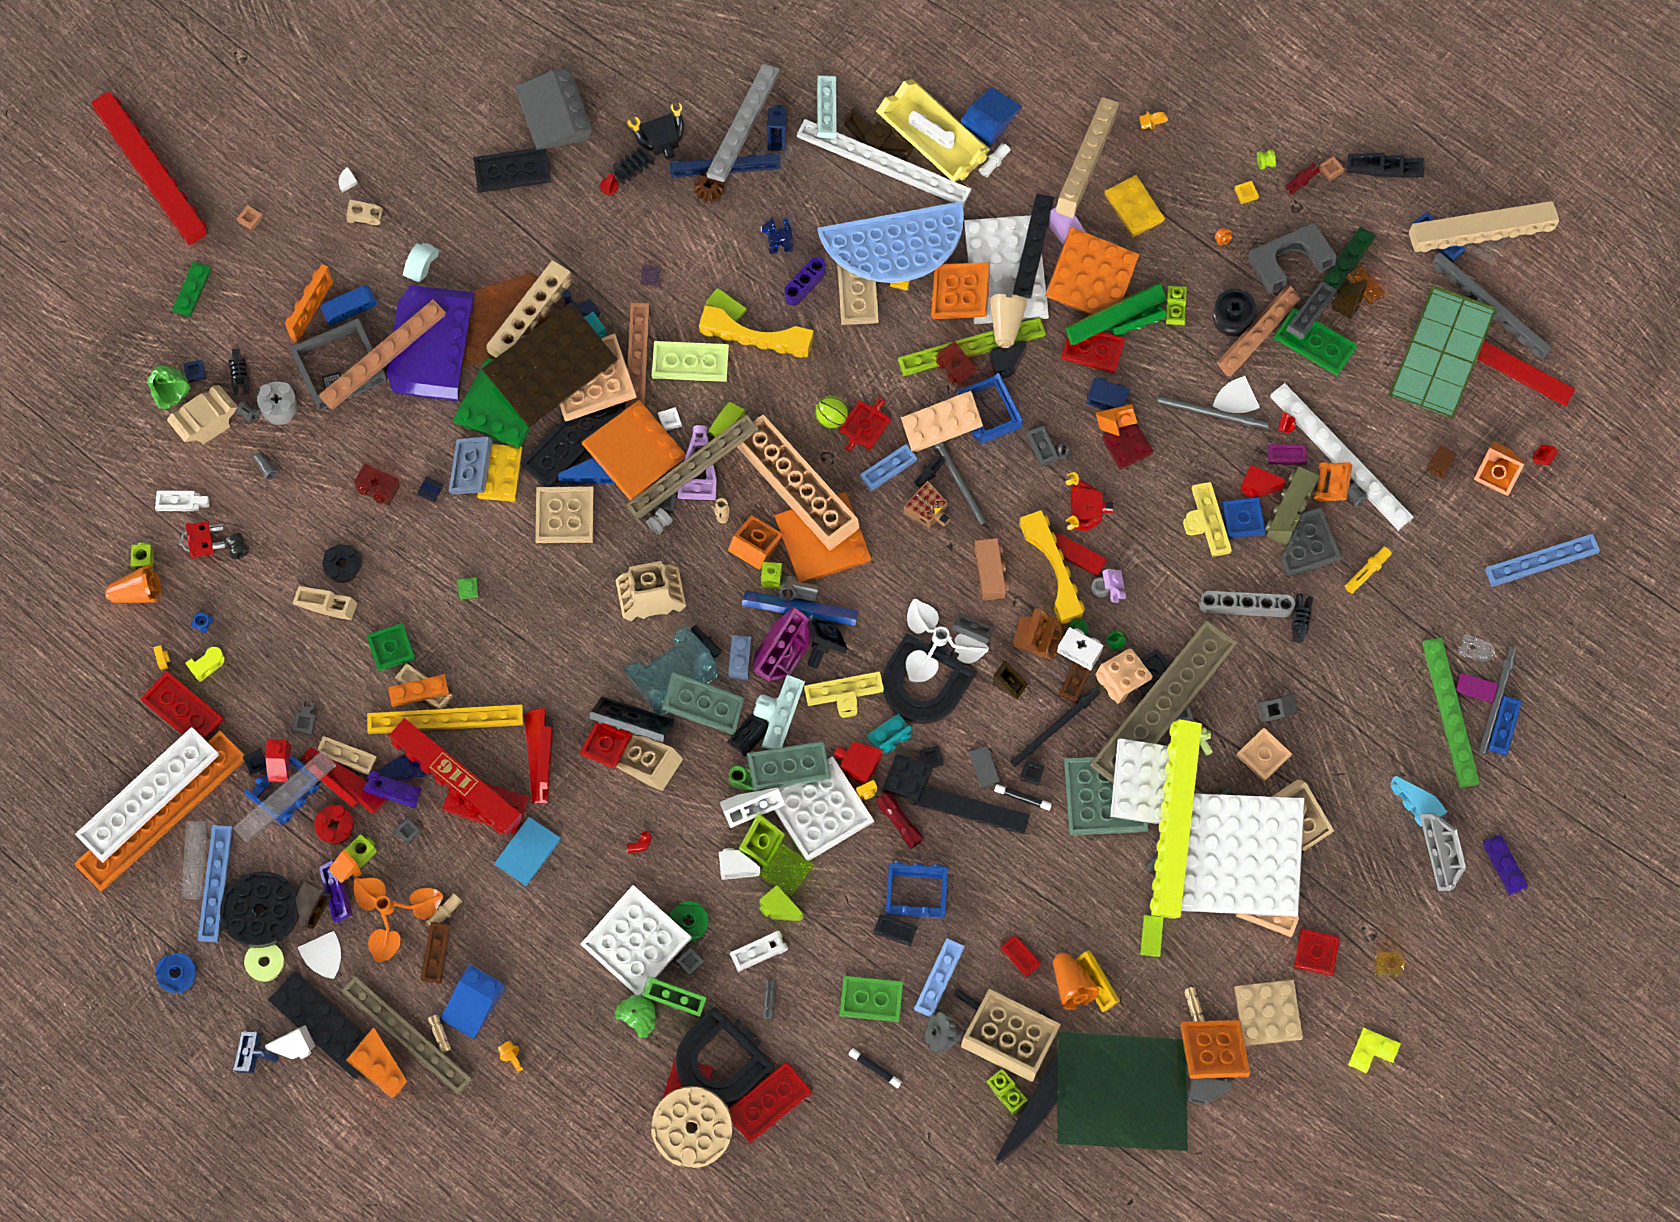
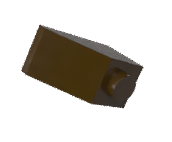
M304 881L303 885L299 888L296 903L301 925L314 929L332 894L320 886Z

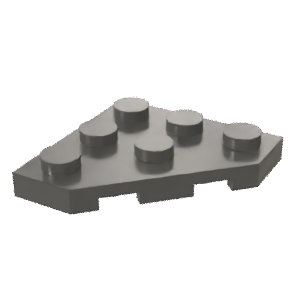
M1321 507L1302 514L1280 561L1287 578L1341 561V555Z

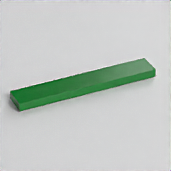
M1157 283L1066 326L1065 329L1070 344L1075 345L1165 302L1166 298L1162 285Z

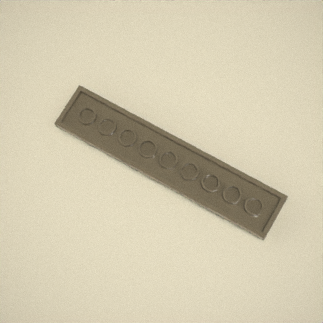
M1206 620L1091 762L1090 766L1114 783L1118 739L1158 744L1168 732L1173 722L1180 717L1237 646V642Z

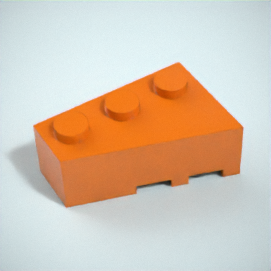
M374 1027L346 1059L391 1098H394L407 1082Z

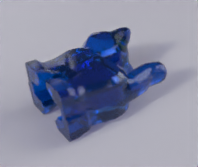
M772 217L761 226V232L767 235L770 254L777 253L779 245H783L784 252L793 251L792 229L787 217L783 220L785 228L776 230V224Z

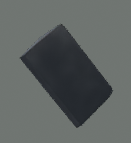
M751 714L727 743L743 756H747V753L765 736L768 725L764 720Z

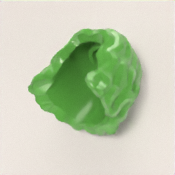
M161 365L155 367L147 379L151 395L159 409H168L171 406H176L177 403L183 401V398L187 396L191 388L183 373L171 366Z
M632 995L627 999H623L615 1010V1018L623 1020L630 1027L634 1028L640 1038H647L648 1034H651L655 1028L657 1015L651 999L643 995Z

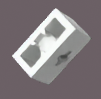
M1069 627L1058 645L1057 652L1092 670L1102 653L1103 645L1096 638L1085 636L1081 630Z

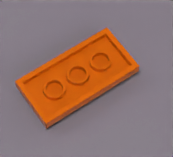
M321 264L319 269L314 271L310 285H306L303 297L296 302L293 314L289 315L285 324L290 339L295 343L300 341L333 284L329 268L326 265Z

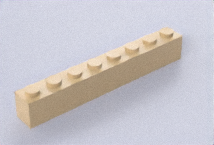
M1104 97L1101 98L1059 196L1056 213L1071 218L1074 217L1116 119L1119 102Z
M1553 201L1414 223L1409 231V236L1415 252H1428L1432 249H1446L1450 246H1463L1468 243L1477 244L1487 240L1496 241L1505 237L1514 238L1523 234L1532 235L1541 231L1550 232L1556 228L1559 217Z

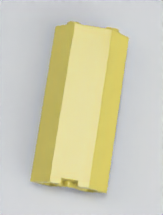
M913 79L904 81L895 95L885 97L876 111L953 182L964 180L971 171L987 159V153L990 149ZM912 111L922 113L926 116L927 120L937 123L945 132H953L955 135L954 147L946 149L909 124V115Z

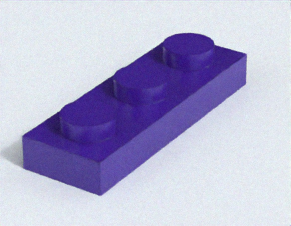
M1500 834L1484 841L1483 846L1509 896L1527 889L1528 885L1502 835Z
M331 860L319 867L324 889L332 894L328 904L333 922L339 923L352 916L353 913L344 882L340 883L330 871V867L335 861Z

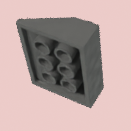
M570 67L550 71L515 86L537 150L589 141L592 127Z

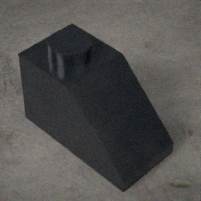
M1026 341L1012 345L1009 348H1001L990 352L989 360L995 375L1000 373L1002 379H1005L1015 373L1026 353Z

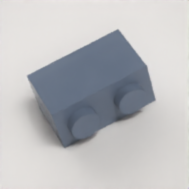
M732 635L728 671L729 679H749L752 638L749 636Z

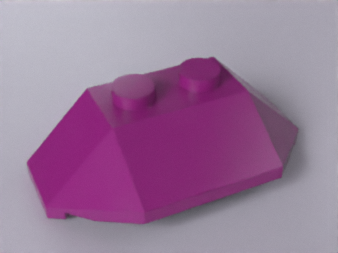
M793 607L777 620L754 654L753 671L766 681L782 679L787 675L790 676L809 647V629L807 627L809 618Z

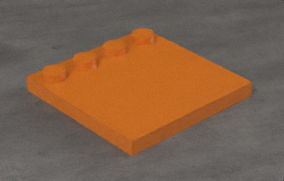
M640 400L582 442V445L630 501L682 463L686 457L684 451Z
M847 493L837 494L839 499L854 514ZM793 509L774 515L779 532L784 534L782 540L798 582L807 583L871 561V556L860 527L832 550H829Z

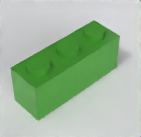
M649 975L641 993L646 998L699 1017L706 1001V997L702 994Z

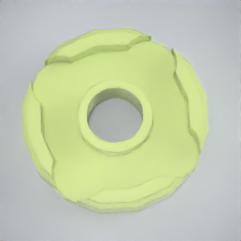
M277 945L265 948H250L245 955L244 965L252 978L257 981L267 982L275 979L282 972L285 959ZM268 957L270 963L265 967L260 966V959Z

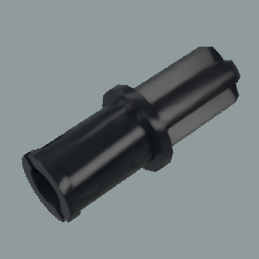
M937 455L927 467L924 466L922 473L914 481L915 485L921 488L927 481L929 482L932 478H935V473L945 462L944 458Z
M694 625L689 630V633L700 643L699 647H703L713 659L721 654L723 650L714 643L711 636H707L697 625Z

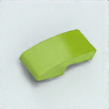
M1168 286L1166 324L1185 325L1187 287Z
M729 402L712 424L708 434L714 437L720 435L745 415V409Z
M1002 1069L986 1081L1012 1115H1015L1028 1104L1027 1098Z

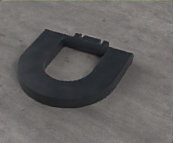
M907 632L885 667L882 679L883 695L891 710L895 714H899L904 720L918 724L937 722L947 717L957 707L977 672L957 661L959 656L957 652L950 656L953 650L944 645L937 646L931 657L952 668L954 671L937 697L923 702L912 699L903 688V679L907 673L906 660L912 652L918 650L924 651L928 655L934 643L931 640L930 644H927Z
M716 1007L712 1008L684 1036L675 1057V1070L682 1087L696 1086L708 1089L718 1095L725 1104L733 1103L745 1096L775 1065L757 1048L761 1041L757 1039L753 1043L752 1040L756 1036L745 1025L741 1029L738 1028L742 1024L740 1020L733 1024ZM724 1029L752 1058L729 1080L713 1082L701 1074L697 1065V1057L699 1052Z

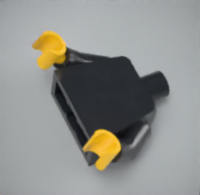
M679 103L680 108L675 111L673 110V104H671V110L675 113L674 116L671 113L640 124L639 118L634 117L636 120L634 126L628 120V126L634 129L633 133L638 144L646 150L652 151L654 155L663 153L666 160L675 157L673 149L679 147L678 141L682 139L684 132L683 117L680 114L682 105Z

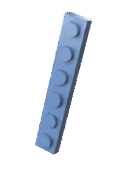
M1593 534L1486 567L1485 572L1491 586L1494 587L1598 554L1600 550Z
M212 825L198 941L219 942L221 928L220 905L226 889L233 834L232 826Z

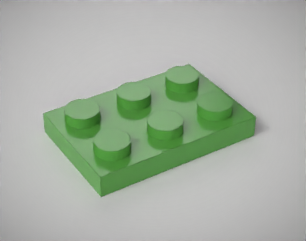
M844 976L840 1016L899 1022L903 982Z

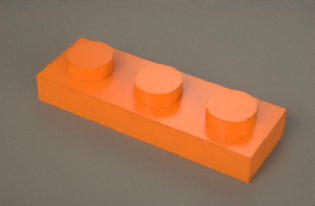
M445 674L388 687L392 707L449 695Z

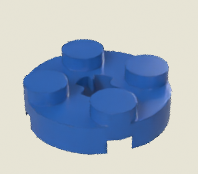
M182 953L167 955L157 964V981L167 992L184 993L193 985L196 979L197 969L193 961ZM178 968L181 970L179 971L181 973L179 977H171L173 976L171 974L172 970L176 971Z

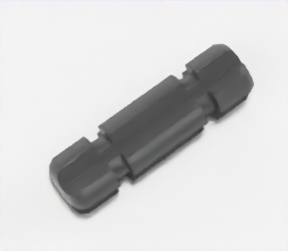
M767 980L763 1004L765 1009L762 1016L763 1019L772 1020L776 981Z

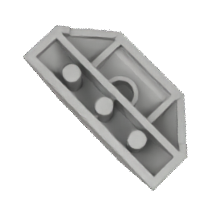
M1435 813L1420 814L1438 891L1453 890L1466 869L1457 829Z

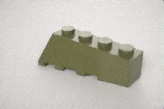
M1299 466L1296 472L1292 471L1288 480L1291 484L1289 488H1284L1281 495L1283 501L1281 504L1277 503L1273 514H1276L1274 520L1270 519L1267 524V538L1288 546L1320 475Z

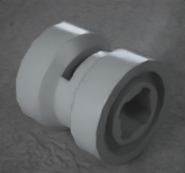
M661 508L655 512L654 517H650L646 521L649 528L658 535L664 531L665 526H669L673 522L668 513Z

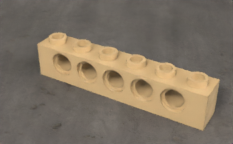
M552 260L487 344L488 353L497 358L536 329L542 317L548 315L552 304L558 302L561 292L570 286L572 282L571 272ZM550 283H556V284H557V285L554 286V287L548 286ZM540 297H545V298H546V299L543 300V301L537 300V299L540 298ZM529 311L535 312L533 315H527ZM518 325L524 326L522 329H516ZM508 339L513 340V342L510 344L505 343V341Z

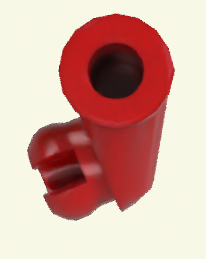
M643 831L637 843L627 844L628 854L647 850L652 842L651 833Z

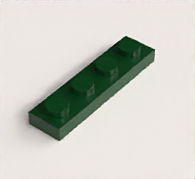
M1359 227L1336 260L1335 266L1331 267L1323 279V282L1339 291L1374 241L1376 235Z

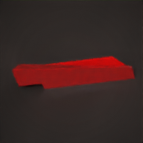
M539 708L524 714L533 804H548L553 731L552 727H546L547 713L545 708Z
M312 747L308 748L300 758L307 764L306 767L310 772L351 807H357L361 804L371 814H375L388 800L365 792L364 786L368 781Z

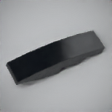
M1385 152L1348 154L1347 172L1381 177L1424 178L1425 160L1424 158H1405L1404 155L1386 156Z

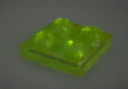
M781 844L761 871L759 877L774 887L778 885L787 896L792 898L812 871L814 865Z

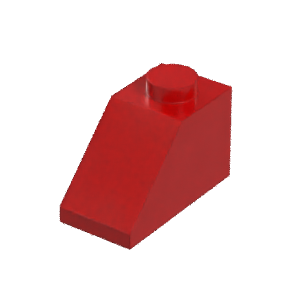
M1250 465L1240 491L1248 497L1260 498L1282 490L1286 479Z
M267 739L265 759L269 782L289 783L292 744L287 740Z

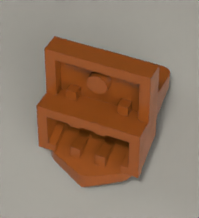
M1034 609L1031 617L1024 616L1020 618L1013 645L1017 649L1053 660L1059 654L1057 652L1058 645L1064 637L1063 625L1056 618L1049 617L1042 609Z

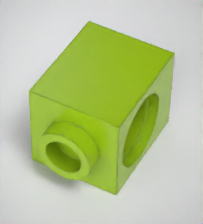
M141 542L137 545H132L131 568L133 572L145 565L154 566V550L151 544ZM143 554H146V555H147V556H146L144 559H142V560H139V559H138L139 556H141V555H143Z
M763 562L761 587L780 589L782 563Z
M361 834L345 849L358 864L359 868L364 866L377 853L374 847L376 844L368 836L364 838ZM360 847L367 848L364 853H357V850Z

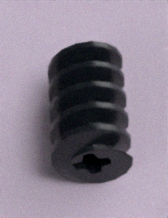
M638 147L637 152L632 151L631 156L626 155L625 160L620 159L619 164L614 163L613 169L618 180L625 185L624 178L631 181L630 174L637 177L636 170L643 173L642 166L648 169V162L654 165V161L646 150Z

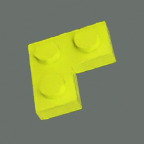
M1363 1028L1348 1065L1367 1073L1374 1055L1393 1063L1401 1043Z

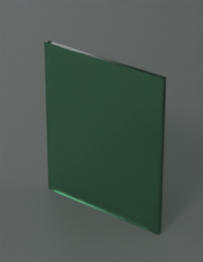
M1057 1032V1144L1187 1151V1068L1184 1061L1185 1049L1183 1039Z

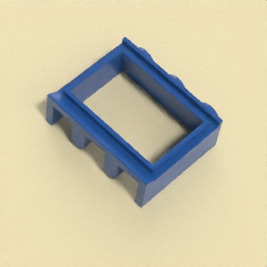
M1000 373L961 390L958 389V395L968 391L975 394L996 386L1012 419L985 431L983 426L972 430L974 438L978 439L980 444L1022 428L1023 420Z
M292 755L290 764L311 781L280 815H277L258 799L272 783L268 781V774L264 778L259 776L256 779L257 785L251 792L247 789L244 791L248 799L281 826L292 819L296 809L304 806L307 801L306 798L310 794H314L319 789V784L321 783L319 778Z
M903 862L889 864L886 915L945 918L948 867H944L941 864L924 866L922 863L905 865ZM893 876L942 879L941 907L891 905Z

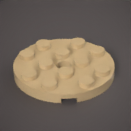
M688 1086L670 1092L660 1101L653 1114L651 1131L657 1149L667 1160L678 1166L698 1168L714 1162L724 1153L732 1136L733 1125L730 1111L718 1095L702 1087ZM687 1123H696L697 1131L689 1132L686 1128Z

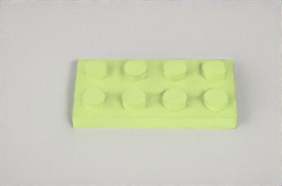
M654 341L652 378L727 382L729 344Z

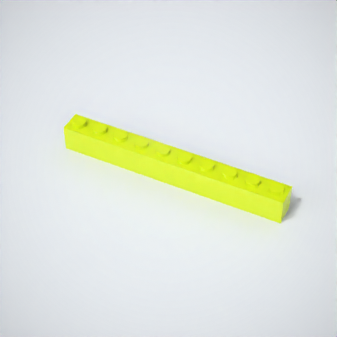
M1177 720L1170 726L1171 743L1167 749L1169 761L1165 767L1167 779L1163 786L1165 797L1161 805V812L1163 814L1162 820L1159 823L1160 840H1158L1156 847L1158 859L1154 865L1156 877L1152 883L1154 895L1150 902L1151 915L1171 919L1181 917L1202 723Z

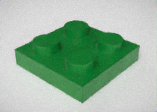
M403 623L366 635L378 672L415 660Z

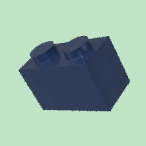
M1094 377L1086 404L1102 410L1125 406L1130 389L1122 384L1116 385L1110 383L1107 379Z

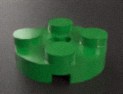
M681 902L673 908L669 915L677 925L692 937L689 941L702 938L707 931L709 924L707 912L696 902ZM690 916L694 923L687 926L686 923H683V920H687V917Z

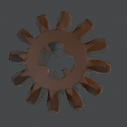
M705 172L704 177L699 175L698 180L694 181V193L697 194L698 200L703 198L704 204L707 200H710V203H713V199L719 201L720 195L724 194V182L708 178L707 172Z

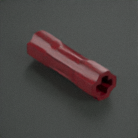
M890 792L885 793L876 801L878 807L893 823L910 849L916 847L924 840L922 834L910 822Z

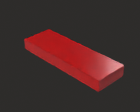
M1057 533V543L1055 544L1057 549H1061L1064 559L1098 577L1107 559Z

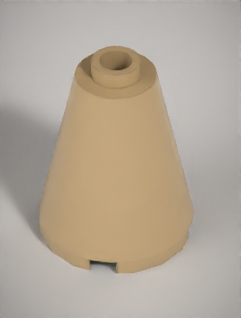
M1006 294L991 296L990 308L995 342L999 344V347L1009 348L1015 342L1027 307V300L1021 296L1012 295V298L1006 297Z

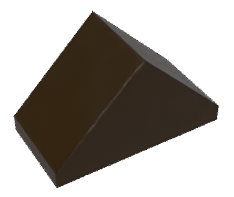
M1003 661L993 676L992 684L1017 700L1028 685L1007 661Z

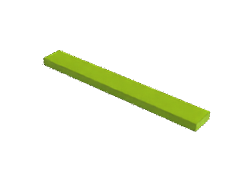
M1040 317L1021 322L1013 345L1046 335ZM993 330L898 357V363L904 377L998 350L1002 347H999V344L995 342Z

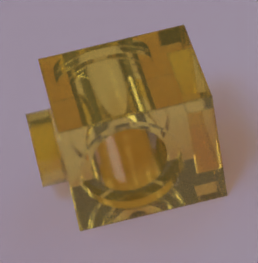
M1376 953L1375 976L1399 977L1401 972L1405 970V959H1401V953ZM1385 961H1392L1395 967H1387Z

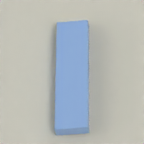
M946 938L914 1007L915 1011L929 1017L935 1013L965 948L964 945Z

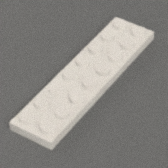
M191 727L75 835L103 863L219 756L218 752Z

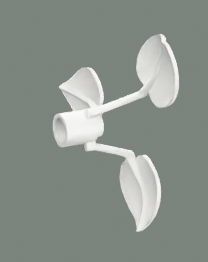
M914 599L910 604L907 613L909 628L917 634H921L925 630L928 633H934L932 636L934 644L928 655L924 651L918 650L912 652L906 660V670L911 681H927L936 674L938 661L931 658L937 646H943L947 641L951 647L956 648L954 653L957 652L959 654L957 660L964 664H972L978 661L988 652L989 648L985 643L963 634L956 636L954 644L947 628L936 627L939 616L933 607L917 599Z

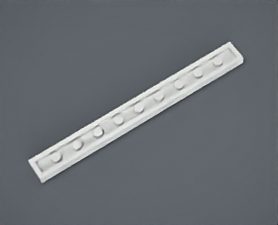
M805 119L797 133V137L952 203L962 201L963 207L971 193V188L836 132V138L817 137V124Z
M1285 383L1271 394L1270 397L1284 412L1295 417L1296 425L1333 463L1350 462L1353 465L1350 481L1352 483L1355 482L1358 489L1363 494L1368 495L1367 499L1398 531L1413 519V516Z

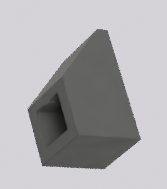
M1294 694L1256 702L1260 721L1267 722L1298 713Z
M1226 1078L1191 1079L1187 1102L1207 1106L1228 1093L1233 1083L1229 1082Z

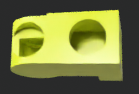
M211 647L196 662L190 659L186 662V665L197 680L201 682L222 666L225 658L218 647Z

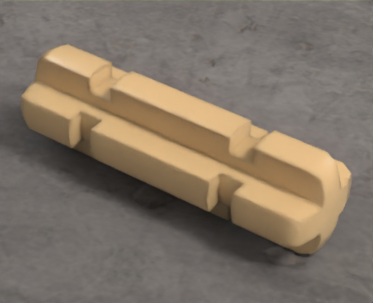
M1195 988L1185 989V996L1188 998L1187 1002L1191 1016L1194 1017L1193 1021H1205L1204 1016L1201 1015L1202 1009L1198 997H1196Z
M437 1014L430 1016L428 1020L432 1026L437 1044H439L438 1047L442 1053H446L451 1050V1047L447 1041L443 1026L440 1024V1018Z

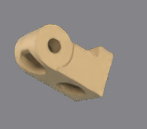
M349 200L347 222L354 223L355 221L379 225L383 209L377 205Z

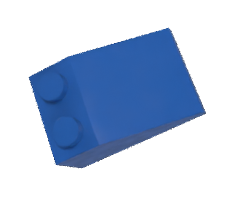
M991 87L971 105L961 118V123L980 141L991 148L1022 106Z
M469 965L459 980L440 1020L468 1037L475 1039L506 990L504 984L476 967Z

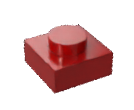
M1541 444L1531 459L1535 464L1549 466L1558 450L1555 446Z

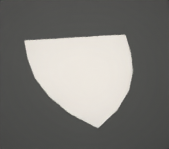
M1245 376L1225 385L1216 396L1213 407L1230 413H1245L1260 408Z
M334 931L298 947L305 963L313 971L324 977L335 978L340 965L341 948Z

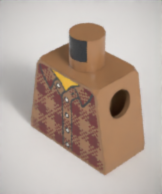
M928 481L904 506L905 515L929 528L936 521L945 527L951 520L944 513L947 510L946 500Z

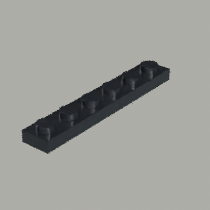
M1036 193L1013 295L1031 299L1050 220V213L1054 203V197Z

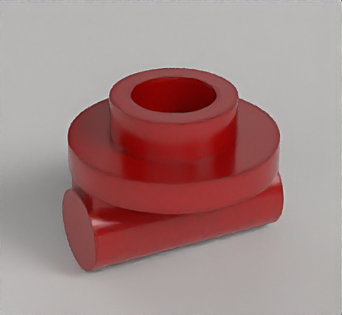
M608 174V177L600 183L601 191L606 195H613L618 191L619 186L615 176Z
M1283 412L1278 431L1285 434L1292 432L1296 427L1295 417Z

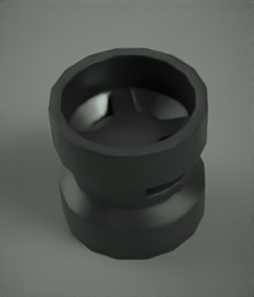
M240 533L233 534L225 539L226 547L230 548L229 554L232 559L243 558L249 553L247 545L243 543V535Z

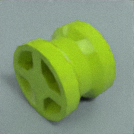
M1269 149L1267 152H1257L1260 170L1268 166L1271 168L1276 167L1273 149Z

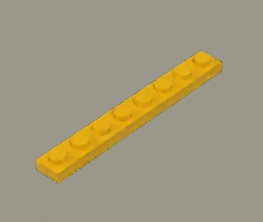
M523 705L367 713L368 734L391 733L404 718L420 731L523 725Z

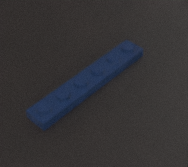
M768 153L762 156L749 155L747 157H737L729 173L781 169L780 154ZM714 158L710 160L695 159L687 162L679 160L670 163L671 178L705 175Z

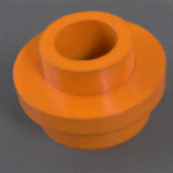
M1225 227L1219 229L1215 235L1217 243L1219 245L1228 244L1232 239V231Z

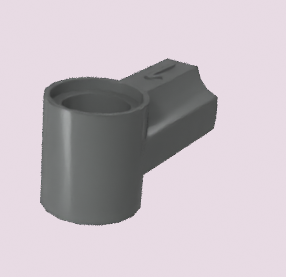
M784 576L781 579L779 596L783 600L791 601L797 598L812 602L816 601L817 585L798 582L793 576Z

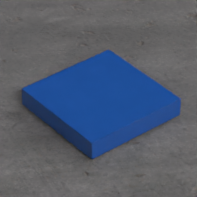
M1259 497L1223 501L1221 503L1228 539L1264 535L1266 533Z

